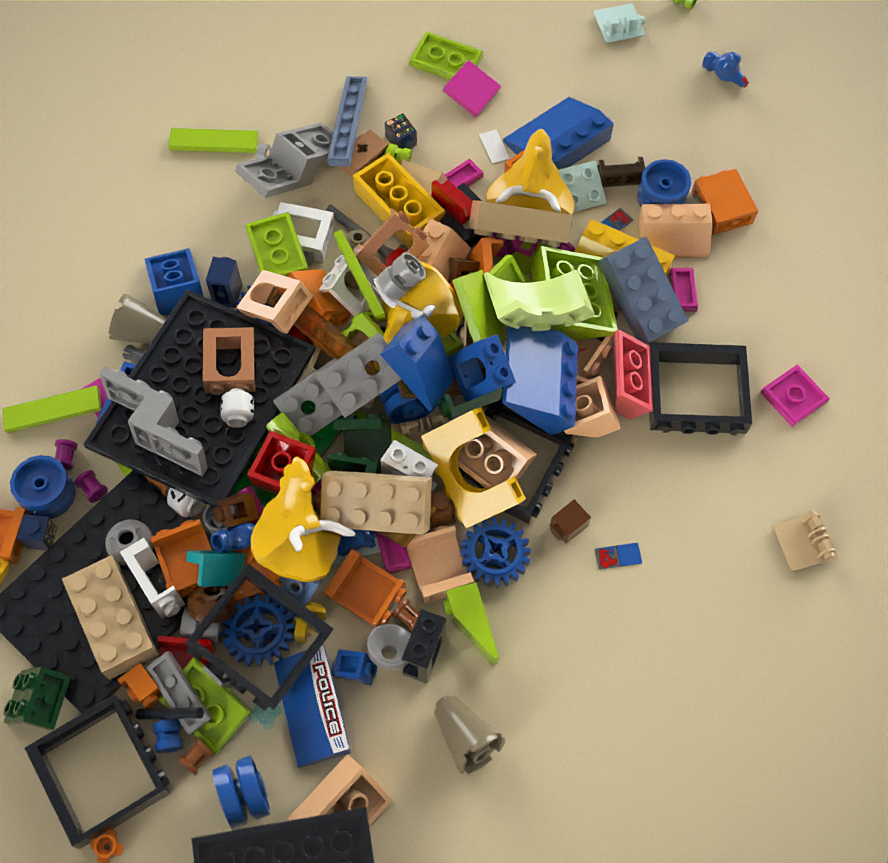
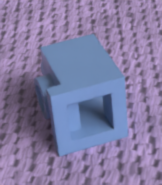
M282 576L278 579L282 583L280 588L303 606L308 604L323 580L302 582ZM292 582H297L300 585V588L294 585Z

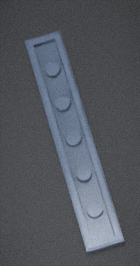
M346 77L328 154V166H351L368 85L367 77Z

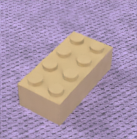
M473 200L469 228L475 229L474 234L492 237L493 232H496L497 237L515 240V236H519L520 241L538 243V239H541V244L560 247L561 242L568 243L572 215Z
M328 471L322 474L321 520L337 522L348 529L424 535L430 529L432 477Z
M112 555L62 579L99 668L109 680L131 670L139 663L143 664L159 656L120 565Z

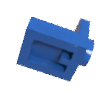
M350 529L356 535H341L337 551L338 555L345 556L349 554L351 549L356 551L365 546L368 548L375 547V531Z
M338 649L332 676L340 679L360 681L365 685L371 686L373 678L377 673V665L371 661L368 654Z

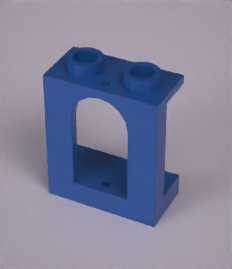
M498 335L477 341L448 357L465 403L516 382ZM476 357L479 358V359L483 362V364H484V366H485V369H486V378H485V380H484V377H483V375H482V372H481V369H480V367H479V364H478V362H477Z

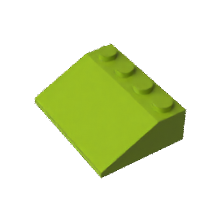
M540 246L529 263L532 282L553 279L577 270L580 273L595 316L568 327H565L563 323L550 326V329L563 332L572 340L615 335V331L618 329L610 288L597 263L603 257Z

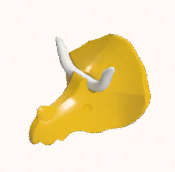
M539 129L531 135L522 157L489 187L486 194V202L573 215V197L552 161L551 140L544 129Z
M420 262L425 269L426 277L415 287H411V290L400 300H395L386 294L381 288L378 279L374 278V283L380 294L387 318L386 331L383 335L387 344L390 343L404 324L422 314L438 331L441 338L451 334L460 325L463 311L453 288L442 274L429 264ZM374 361V366L379 371V363Z
M295 457L292 464L284 468V476L280 478L281 489L279 494L265 506L260 519L252 531L251 550L256 561L274 573L302 582H314L323 579L328 574L331 565L336 559L341 535L354 536L356 533L337 522L321 520V516L315 513L311 498V489L315 485L314 478L311 476L307 464L301 458Z

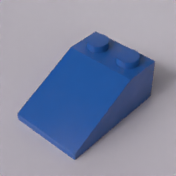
M190 248L145 258L158 313L162 316L171 314L187 289L204 296Z
M423 314L404 324L380 354L429 411L435 407L455 379L441 337Z

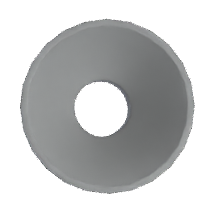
M121 521L114 525L107 534L105 542L107 553L109 556L112 555L119 565L128 566L120 552L142 538L146 540L152 550L153 545L150 538L153 535L150 529L140 521ZM132 532L134 538L131 543L123 545L119 542L121 534Z
M384 624L373 629L367 639V654L374 664L384 669L396 670L403 668L408 663L402 661L401 658L411 634L398 625ZM389 649L396 654V657L388 660L382 656L381 652Z

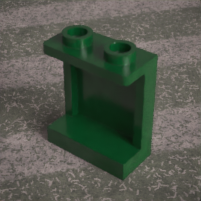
M503 387L458 406L453 405L451 397L447 393L440 398L441 402L438 404L443 418L447 417L451 421L471 410L498 402L503 399Z

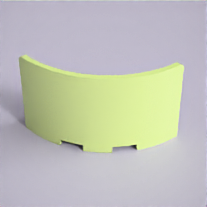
M577 270L553 279L532 283L504 281L492 276L488 272L484 273L497 318L510 327L519 329L520 326L531 327L532 331L550 330V326L564 323L565 327L595 316L580 273Z

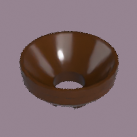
M222 586L198 588L188 598V614L193 619L202 622L227 589ZM234 596L213 623L223 622L233 616L236 610Z

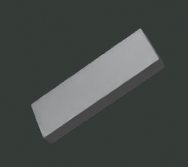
M170 651L165 652L146 667L171 708H203L204 716L201 719H178L188 735L194 734L213 719Z

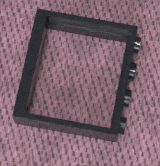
M650 343L653 411L649 412L650 430L663 431V433L681 431L684 434L706 432L709 435L730 433L734 436L737 433L747 434L752 425L746 346ZM659 362L737 365L740 416L661 414Z
M502 400L490 404L484 414L494 422L499 416L560 445L528 508L518 504L503 511L529 524L532 517H538L543 506L540 504L543 496H549L554 485L550 483L553 477H559L564 467V463H562L564 456L569 457L575 444L571 443L573 435L562 431L551 436L509 407H506ZM459 467V471L464 478L466 472ZM464 478V479H465L469 484H471L472 486L477 487V488H484V487H482V486H480V485H478V484H476V483H474V482H472V481H470V480Z
M247 564L185 644L189 647L186 652L198 661L203 657L211 663L209 669L220 678L224 674L231 678L233 682L230 685L241 694H244L246 691L255 697L252 702L264 711L268 707L274 710L334 628L251 565ZM246 580L318 634L272 697H269L198 643L199 639Z
M116 695L111 696L25 747L27 755L72 847L77 849L85 847L94 838L105 834L109 829H114L170 794L167 788L170 781L163 769L158 771L154 763L158 758L150 745L146 747L141 738L145 737V733L138 722L134 724L129 715L133 711L126 699L122 701ZM117 712L156 789L84 832L46 753Z

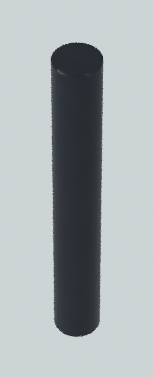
M202 707L137 709L135 712V717L138 720L201 719L204 716Z

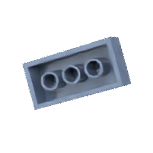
M647 236L597 262L635 338L639 341L649 343L689 321Z

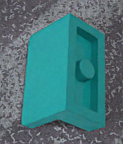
M215 550L187 551L186 561L199 565L198 586H229L244 569L246 554L232 550L227 553H217Z

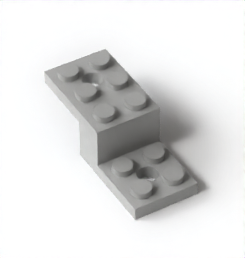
M317 123L276 133L269 156L238 163L235 172L265 198L311 185L319 163L328 159L333 132L323 123Z
M378 332L340 359L336 360L334 358L275 398L273 402L279 411L288 417L299 432L312 436L339 416L343 415L346 418L400 381L401 378L380 355L388 344L380 332ZM369 361H377L379 363V371L374 375H370L365 371V366ZM306 400H310L315 404V410L310 414H306L301 410V404Z
M104 367L99 375L108 399L134 411L128 420V424L135 444L203 476L208 468L203 446L198 440L180 436L175 430L179 420L172 396L165 391L158 392L151 389L144 381H135L128 378L121 370H112Z

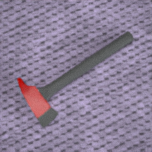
M329 205L326 208V211L333 212L334 218L349 230L365 231L334 206ZM383 244L377 251L386 259L385 266L388 267L402 253L407 252L409 249L401 244L394 250Z

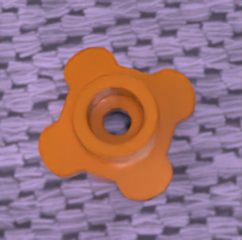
M113 829L107 830L105 834L94 838L90 843L91 849L98 856V863H108L109 859L115 855L120 856L124 851V846L119 844L116 838L117 832ZM106 844L110 845L108 850L105 849Z

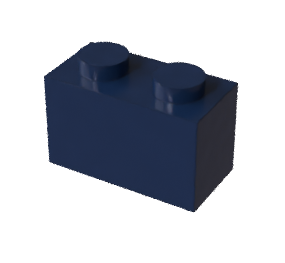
M213 256L206 277L211 299L226 307L236 308L242 289L237 262L229 257L220 258Z

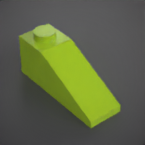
M477 583L446 590V599L442 600L446 615L451 614L453 623L492 664H497L499 655Z

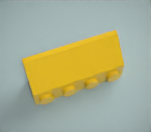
M389 153L353 175L354 192L383 223L391 216L390 210L393 208L397 213L400 210L410 218L409 224L414 228L418 226L424 231L430 219L439 222L445 214V210ZM406 230L396 231L394 234L410 249L413 244L411 233Z
M591 219L581 235L575 252L605 258L639 239ZM652 246L667 276L675 255Z

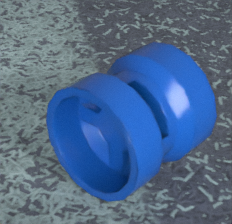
M178 719L162 720L153 724V733L157 735V742L155 743L156 753H171L183 749V740L179 737L181 723Z

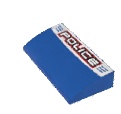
M322 645L282 698L298 768L351 753L324 645ZM306 650L274 663L279 686Z

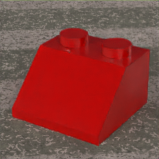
M270 431L247 475L254 486L278 495L281 489L280 478L284 476V468L292 464L295 457L301 458L307 464L312 476L317 449Z

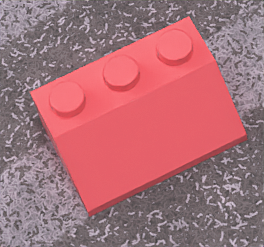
M621 330L615 331L613 343L614 406L616 413L631 420L653 411L651 349L649 345Z

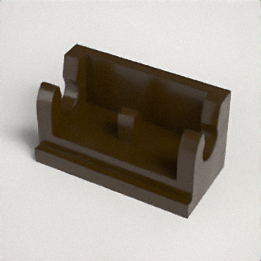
M638 157V161L632 164L605 166L604 160H599L597 168L602 187L640 185L641 177L645 170L643 157Z

